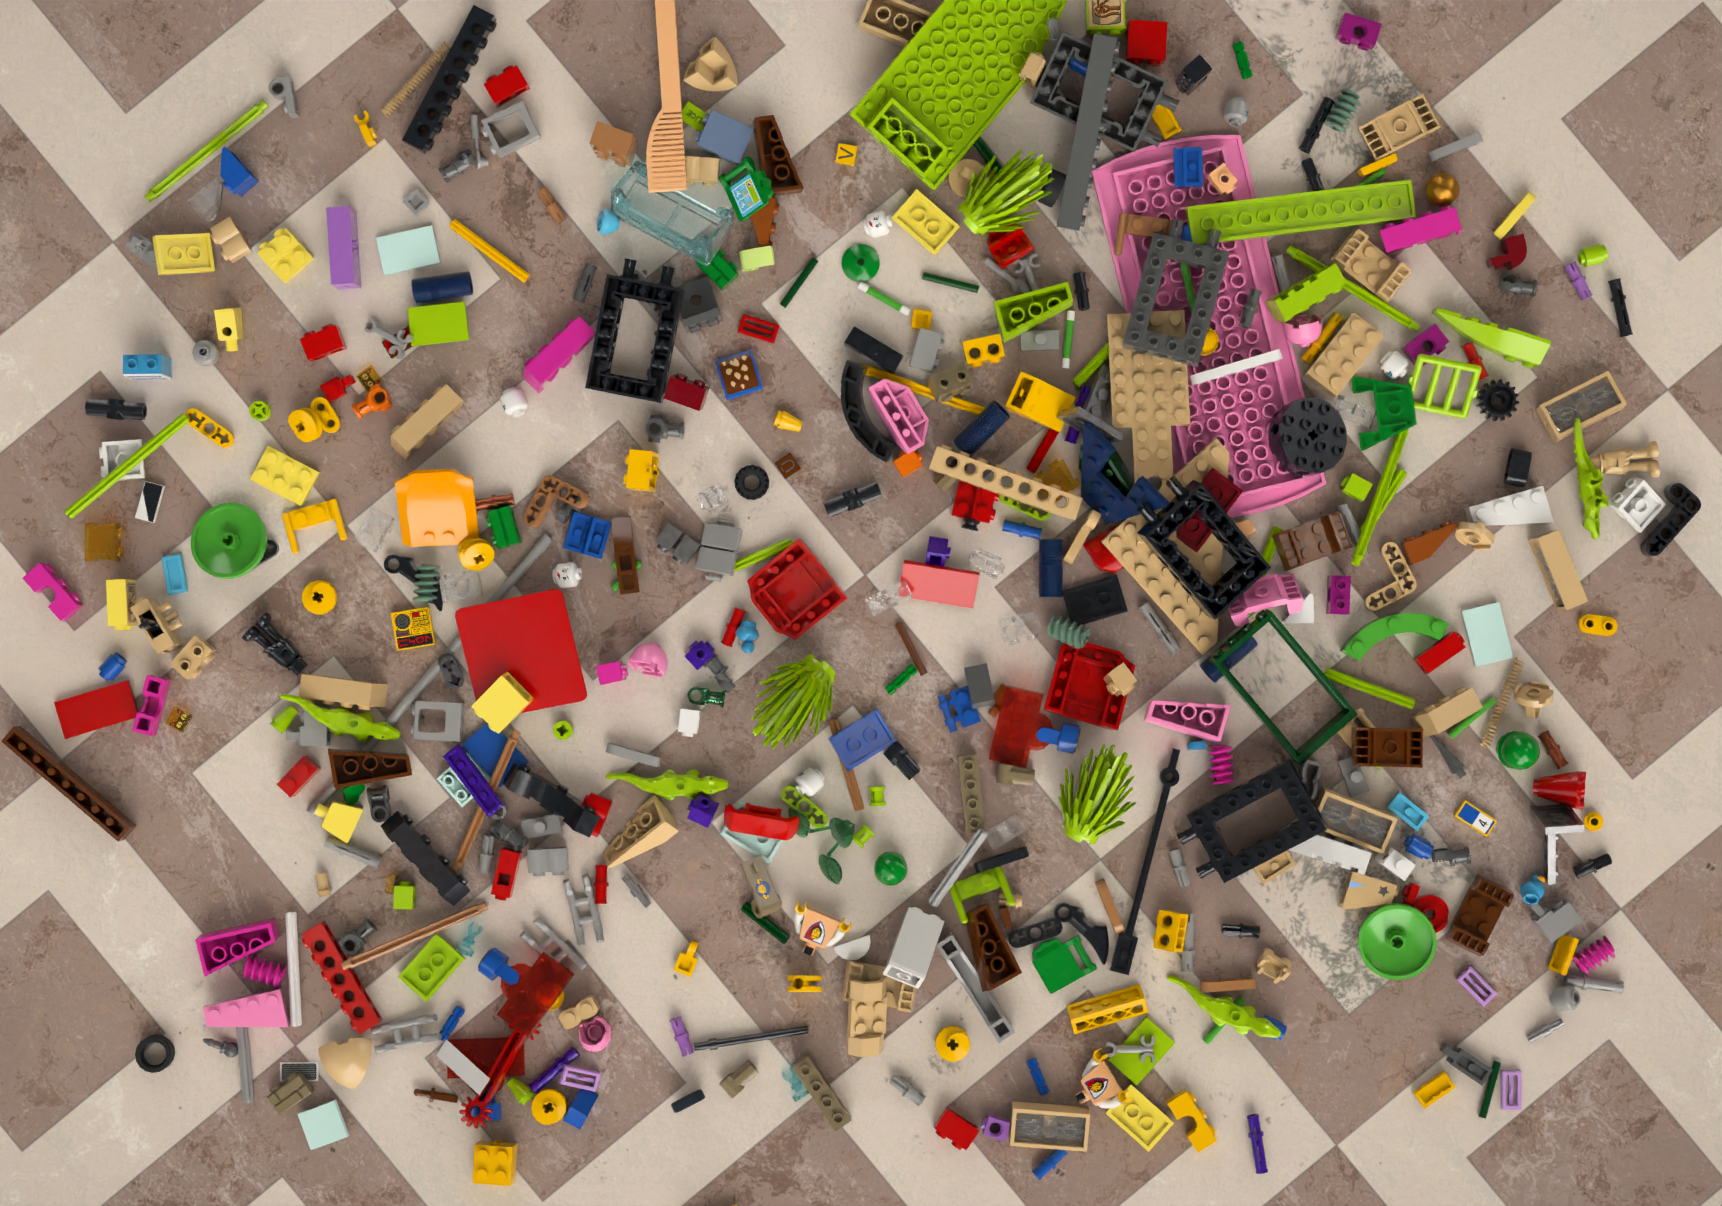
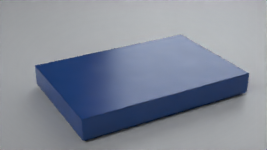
M878 709L871 711L828 738L847 771H850L896 742L895 737Z
M486 722L462 746L482 769L492 777L508 738L503 732L498 734L492 731ZM516 747L499 782V788L504 785L503 781L513 763L519 766L520 764L526 765L529 763Z

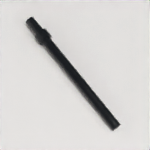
M808 1026L718 1040L712 1038L708 1039L709 1041L694 1043V1051L710 1049L711 1051L717 1050L718 1047L808 1034Z

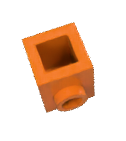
M902 451L898 454L899 458L893 461L904 479L923 466L921 462L924 459L918 451H913L908 455Z

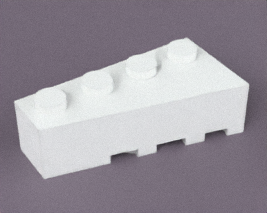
M1543 486L1464 508L1469 523L1479 521L1486 526L1554 523Z
M1323 832L1289 849L1365 875L1371 857V852L1363 850V846L1352 843V846L1345 844L1344 839L1335 836L1333 840L1326 838L1327 834Z

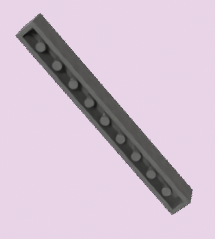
M1096 33L1093 36L1057 227L1079 231L1080 226L1084 227L1086 215H1083L1084 207L1088 208L1090 197L1086 196L1088 188L1092 189L1094 177H1090L1091 169L1095 170L1097 158H1094L1095 150L1099 151L1101 139H1098L1099 131H1103L1105 120L1101 118L1102 113L1107 112L1109 101L1105 100L1106 93L1111 92L1113 81H1109L1110 73H1114L1116 67L1113 57L1114 53L1118 54L1120 47L1117 37Z

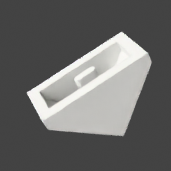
M1307 593L1303 598L1302 610L1294 614H1287L1282 622L1284 624L1314 623V596L1311 593Z

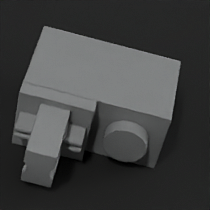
M134 232L124 248L157 270L153 243L139 233Z
M321 707L324 709H331V707ZM305 709L301 712V722H304V726L297 727V732H286V740H297V745L330 746L329 728L313 718Z
M1559 900L1554 903L1551 910L1547 909L1546 906L1541 908L1538 903L1528 905L1534 913L1531 916V921L1546 941L1553 943L1583 921L1572 905L1565 900Z

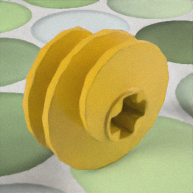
M300 408L289 415L288 423L298 439L303 442H311L320 437L322 423L319 416L312 409Z
M467 538L459 545L457 551L462 565L472 571H480L487 568L494 559V550L490 543L484 539Z
M324 580L310 582L302 592L304 607L313 614H326L330 612L337 602L335 587L330 582ZM317 593L323 594L322 601L316 600V597H318Z
M955 1025L942 1028L937 1034L935 1047L941 1058L955 1062L967 1055L970 1049V1040L967 1033L961 1027ZM951 1039L958 1043L954 1048H950V1044H947Z
M556 1089L540 1091L532 1101V1114L538 1122L544 1125L558 1122L563 1118L567 1110L565 1096ZM549 1102L552 1103V1104H553V1105H552L553 1108H551L550 1110H547V1109H546V1107H547L546 1105H547Z

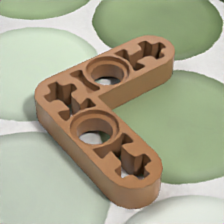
M547 475L541 480L524 514V524L531 528H538L542 524L555 497L576 508L582 509L587 506L589 496L585 492L551 475ZM550 482L556 485L557 487L554 489L552 487H549L548 484ZM567 487L568 493L562 497L561 491ZM576 495L582 499L579 502L573 499V496ZM544 497L545 503L539 507L538 501Z

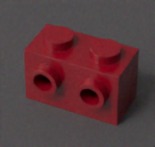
M681 373L672 375L669 379L664 399L697 411L702 410L710 387L706 386V383L701 380L687 379L688 376Z

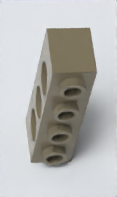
M977 754L957 756L965 833H976L979 828L985 830Z
M808 1053L793 1063L792 1068L835 1132L852 1120L851 1115L810 1054Z

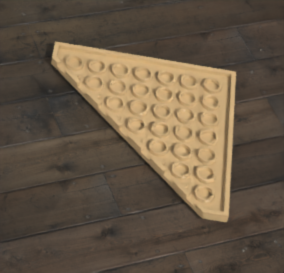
M1215 438L1174 476H1176L1184 488L1192 480L1201 482L1211 468H1214L1228 479L1229 452ZM1136 516L1122 521L1101 540L1103 545L1201 655H1204L1217 643L1219 617L1214 620L1206 616L1146 543H1138ZM1212 533L1197 553L1179 539L1174 541L1178 545L1179 551L1189 558V563L1194 569L1200 571V576L1206 583L1212 586L1221 578L1223 546Z

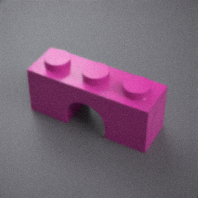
M38 563L22 579L36 593H41L47 587H51L55 592V599L48 608L60 621H67L83 606L80 603L81 598L75 592H70L66 581L54 574L56 571L50 564Z
M155 675L146 676L142 691L144 702L140 712L136 714L133 732L149 736L157 735L171 679Z

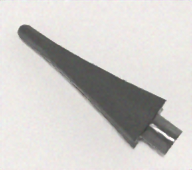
M1431 735L1430 738L1439 749L1451 773H1456L1460 779L1465 776L1466 773L1462 769L1465 765L1448 751L1435 735Z

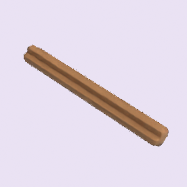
M837 718L829 721L832 735L841 730ZM840 760L854 810H863L864 804L854 770L847 771Z

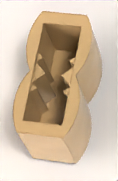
M1037 52L1034 54L1030 53L1019 72V80L1023 81L1028 78L1024 84L1032 89H1036L1046 69L1045 57Z
M685 156L687 185L693 186L695 183H702V186L713 187L714 184H718L719 158Z
M228 217L210 228L212 231L210 236L216 245L220 244L222 248L220 253L226 261L230 260L234 263L252 252L250 245L233 218Z
M589 995L581 999L577 1005H571L564 1009L558 1018L565 1029H570L577 1026L582 1019L594 1016L601 1006L594 995Z

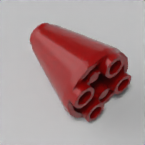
M1575 771L1534 779L1533 794H1538V797L1574 809L1583 810L1586 772Z

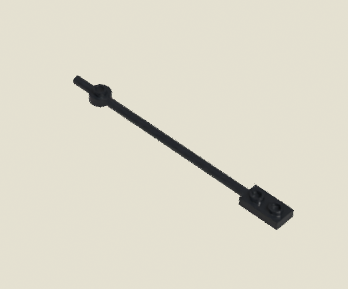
M1173 748L1168 767L1160 772L1159 778L1163 788L1126 932L1125 934L1120 932L1118 934L1110 971L1129 975L1138 941V937L1133 936L1139 908L1170 788L1179 781V773L1176 770L1180 753L1178 749ZM1168 773L1172 774L1171 780L1166 779Z

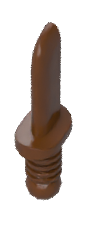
M433 1087L431 1091L424 1089L414 1090L415 1096L430 1097L429 1102H433V1099L454 1103L458 1101L456 1095L436 1092Z

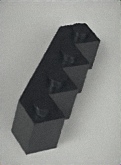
M397 810L381 825V828L391 842L397 844L401 849V853L419 868L421 875L438 889L437 892L452 906H455L471 891L467 886L468 880L462 874L458 876L452 871L449 866V859L444 854L439 855L433 850L430 845L432 842L426 834L421 835L415 830L412 825L413 820L408 814L403 815Z

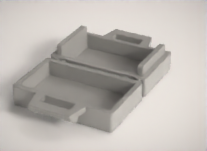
M719 518L716 524L705 523L701 540L703 547L699 549L695 569L705 571V578L707 580L721 582L724 575L733 576L738 555L735 552L739 551L743 532L741 528L734 527V520ZM721 522H722V523H728V524H731V525H730V526H724V525H720V523H721ZM709 573H717L720 575L719 577L709 576Z

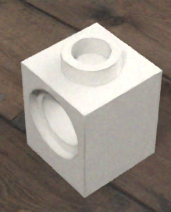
M680 709L678 732H682V736L693 737V734L698 733L701 710Z

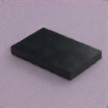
M1117 575L1062 591L1071 625L1074 621L1077 622V626H1080L1081 624L1084 625L1128 612Z

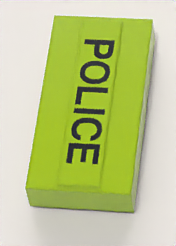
M688 101L682 110L683 122L696 131L700 130L703 132L705 124L702 122L706 113Z

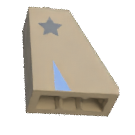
M1349 870L1338 907L1346 910L1392 904V901L1396 900L1398 895L1397 885Z

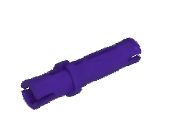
M1082 386L1078 401L1075 402L1074 406L1083 408L1091 388ZM1069 426L1064 441L1076 444L1079 431Z
M570 1047L561 1057H557L548 1069L529 1084L531 1090L538 1094L542 1088L563 1071L564 1064L569 1065L580 1056L579 1052L574 1047Z
M1259 1114L1247 1115L1248 1137L1251 1138L1256 1174H1264L1268 1172L1262 1139L1264 1133L1261 1131ZM1254 1127L1256 1128L1257 1141H1256V1136H1255ZM1257 1147H1259V1153H1260V1159H1261V1161H1259V1155H1258V1149H1257Z

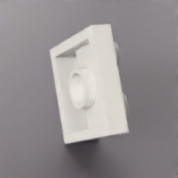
M142 439L102 442V447H99L100 459L103 458L104 466H101L102 478L106 477L143 446ZM144 460L118 481L145 478Z
M1635 477L1626 482V488L1622 492L1613 496V502L1610 506L1621 518L1626 519L1637 532L1641 533L1666 504L1645 480Z

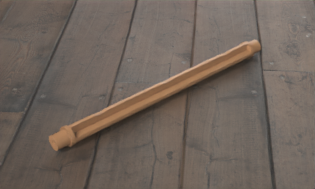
M513 730L511 735L508 736V741L489 781V785L494 791H496L515 746L519 742L518 738L521 733L517 730ZM478 806L457 856L453 860L454 863L451 869L459 872L461 867L464 866V861L485 816V812L480 806Z
M486 902L477 903L474 906L358 955L347 958L348 960L341 962L343 970L354 968L478 914L480 915L482 914L481 912L488 910Z

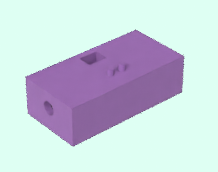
M350 206L326 207L331 285L338 290L361 288L357 212Z

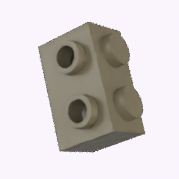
M963 362L930 375L927 385L936 402L939 403L941 401H950L958 394H967L970 392L974 381Z

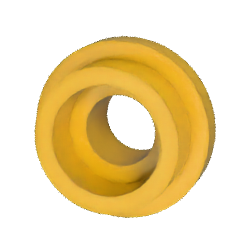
M1589 812L1585 815L1583 823L1586 829L1597 831L1603 825V818L1597 812ZM1593 818L1597 820L1595 825L1591 824Z

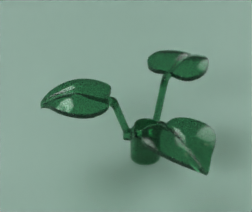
M790 807L788 810L789 818L794 815L800 818L798 831L796 832L798 836L805 838L808 836V833L831 830V834L837 843L827 853V856L824 854L819 856V866L828 880L839 885L842 879V869L839 863L834 858H831V854L839 845L843 848L850 846L855 824L849 820L843 821L834 817L830 819L829 826L810 829V822L807 817L800 811Z

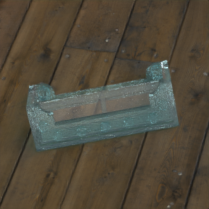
M637 160L611 190V212L615 213L617 218L707 267L714 259L733 225L734 213L728 208L719 207L715 211L680 191L649 193L647 165Z

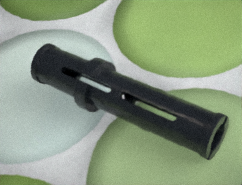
M1323 98L1310 127L1306 129V135L1299 146V150L1309 154L1316 139H1319V132L1335 103L1331 98Z
M1621 278L1608 281L1612 295L1610 300L1614 304L1620 337L1633 335L1625 303L1627 298L1623 294Z

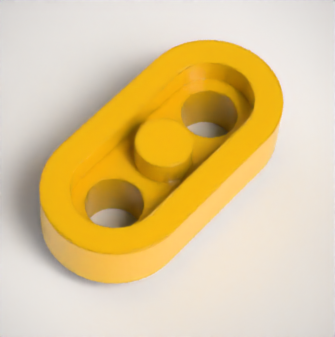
M323 397L315 398L311 402L310 409L319 416L322 429L328 433L337 432L340 429L341 421L327 399ZM320 404H324L322 411L318 409ZM330 420L334 421L333 427H329L328 425Z
M1585 614L1577 622L1579 630L1587 634L1611 636L1618 628L1616 620L1607 616ZM1588 620L1592 622L1591 627H1587L1586 622ZM1606 623L1611 625L1609 630L1605 628Z

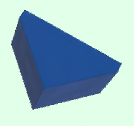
M580 1089L563 1121L581 1129L599 1095L590 1090Z

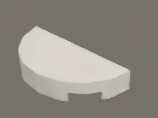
M870 934L833 948L843 959L857 960L863 957L869 950L871 943Z

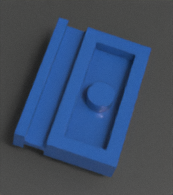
M1202 147L1174 148V188L1202 187Z

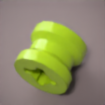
M255 401L250 405L249 413L252 418L258 421H265L271 416V407L267 403Z
M559 721L553 727V734L557 739H568L573 734V726L568 721Z

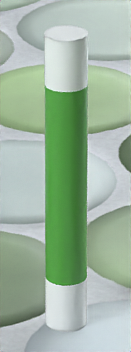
M862 281L858 286L860 290L906 316L909 315L910 308Z
M1067 311L1062 368L1069 369L1075 311Z

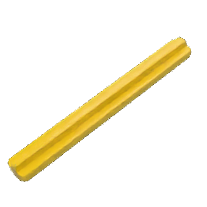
M454 219L450 223L449 227L520 281L525 283L530 275L459 221Z

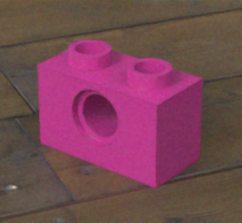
M622 661L596 666L600 685L626 680L625 676L628 675L627 666Z

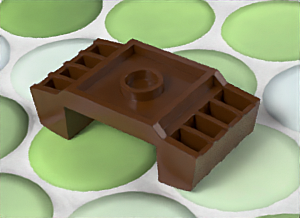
M1340 511L1272 535L1284 571L1353 547Z
M1352 727L1351 766L1423 768V729Z
M1477 874L1451 922L1445 939L1477 956H1484L1490 945L1487 941L1504 907L1510 906L1514 897L1513 892Z

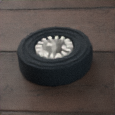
M699 1089L671 1104V1107L675 1113H678L703 1100L705 1095Z

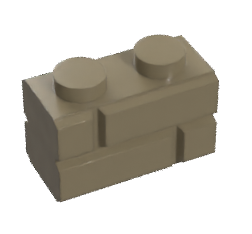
M295 1072L285 1078L287 1081L281 1086L278 1083L269 1090L271 1094L267 1096V1099L280 1116L314 1092L313 1086L303 1072L297 1075Z

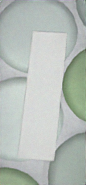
M446 1039L436 1056L480 1095L490 1078Z

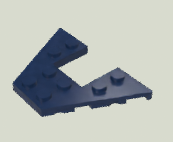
M1090 422L1084 424L1081 498L1092 510L1102 514L1100 518L1106 524L1140 515L1137 509L1139 507L1143 509L1141 505L1144 503H1148L1153 511L1170 504L1144 476L1136 481L1125 497L1101 473V470L1116 448Z

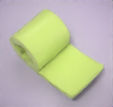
M772 246L739 252L741 270L743 272L758 270V267L775 264Z

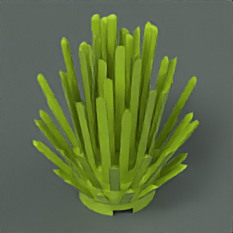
M1020 149L993 177L998 170V166H996L985 181L984 179L993 165L996 155L986 164L984 170H980L976 182L974 178L976 173L973 171L965 200L958 206L959 213L963 212L965 216L963 221L974 234L979 232L981 237L987 232L1015 231L1014 229H1021L1023 226L1005 225L1035 220L1033 217H1023L1038 214L1040 211L1036 210L1006 219L1002 218L1023 210L1029 204L1052 193L1051 191L1044 193L1043 190L1032 194L1054 180L1053 178L1048 180V177H1046L1052 172L1050 169L1053 167V164L1046 162L1041 166L1044 154L1039 155L1035 159L1031 158L1028 160L1034 154L1035 150H1033L1020 162Z
M809 654L802 661L775 667L782 671L769 675V679L759 683L761 685H768L780 679L779 682L757 694V697H760L777 686L779 687L753 709L756 711L765 705L751 718L753 721L763 713L758 719L760 722L752 731L754 736L760 733L767 737L763 742V746L770 742L771 749H774L782 737L783 740L787 737L783 745L786 747L794 733L793 743H795L814 707L810 728L813 727L817 715L814 735H817L819 723H821L822 719L823 721L826 720L827 705L832 713V684L836 680L834 678L836 673L824 660L819 662L814 659L815 655Z
M1105 744L1102 745L1098 758L1095 756L1089 777L1088 771L1094 750L1091 749L1088 761L1085 756L1084 762L1080 765L1074 805V775L1071 773L1069 783L1068 770L1065 768V791L1064 786L1060 783L1062 798L1058 796L1064 818L1062 828L1064 827L1065 834L1076 842L1081 843L1084 840L1090 841L1089 845L1095 844L1099 836L1125 824L1126 822L1123 821L1111 823L1136 804V802L1131 804L1126 802L1121 808L1117 807L1133 790V787L1129 788L1121 797L1135 776H1131L1121 786L1130 772L1132 764L1126 768L1127 764H1124L1128 757L1126 752L1122 756H1114L1113 750L1115 745H1111L1109 750L1106 748L1105 752Z

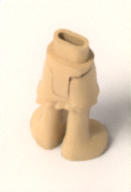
M1656 441L1648 443L1646 448L1632 451V448L1629 447L1628 449L1623 448L1598 454L1596 457H1590L1594 468L1600 469L1602 474L1626 475L1627 472L1646 471L1654 478L1659 477L1660 474L1657 460L1629 463L1631 459L1658 458L1659 449Z

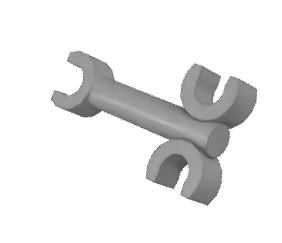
M1032 254L1027 259H1018L1012 263V265L1016 263L1021 265L1020 270H1016L1015 274H1021L1023 270L1025 271L1030 292L1038 290L1032 268L1037 269L1041 267V264L1034 265L1032 263V259L1037 258L1038 254Z
M369 318V321L373 323L372 329L365 327V331L377 333L393 343L394 346L390 347L389 354H395L396 350H398L396 358L403 359L405 356L404 349L407 347V343L413 340V335L408 334L406 339H404L406 331L400 329L396 337L380 327L378 320Z
M1141 1035L1140 1041L1142 1045H1115L1113 1042L1107 1041L1105 1046H1111L1113 1050L1105 1052L1108 1057H1112L1116 1053H1142L1140 1056L1142 1063L1145 1062L1144 1058L1148 1055L1151 1056V1062L1155 1063V1056L1153 1054L1155 1037L1151 1035V1041L1146 1043L1144 1035Z

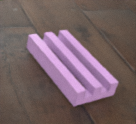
M1470 965L1456 978L1483 1007L1497 995L1495 990ZM1470 972H1471V973L1486 987V989L1491 993L1489 996H1488V995L1483 991V989L1468 975ZM1464 978L1486 998L1484 1001L1463 981Z
M567 1064L563 1065L564 1069L561 1071L559 1084L596 1092L601 1076L599 1071ZM568 1070L595 1076V1078L568 1073ZM566 1077L592 1082L593 1086L568 1081Z
M1500 1070L1501 1109L1521 1110V1071ZM1506 1075H1508V1105H1506ZM1513 1075H1516V1105H1513Z

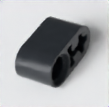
M1511 448L1504 475L1505 484L1519 487L1525 486L1532 452Z

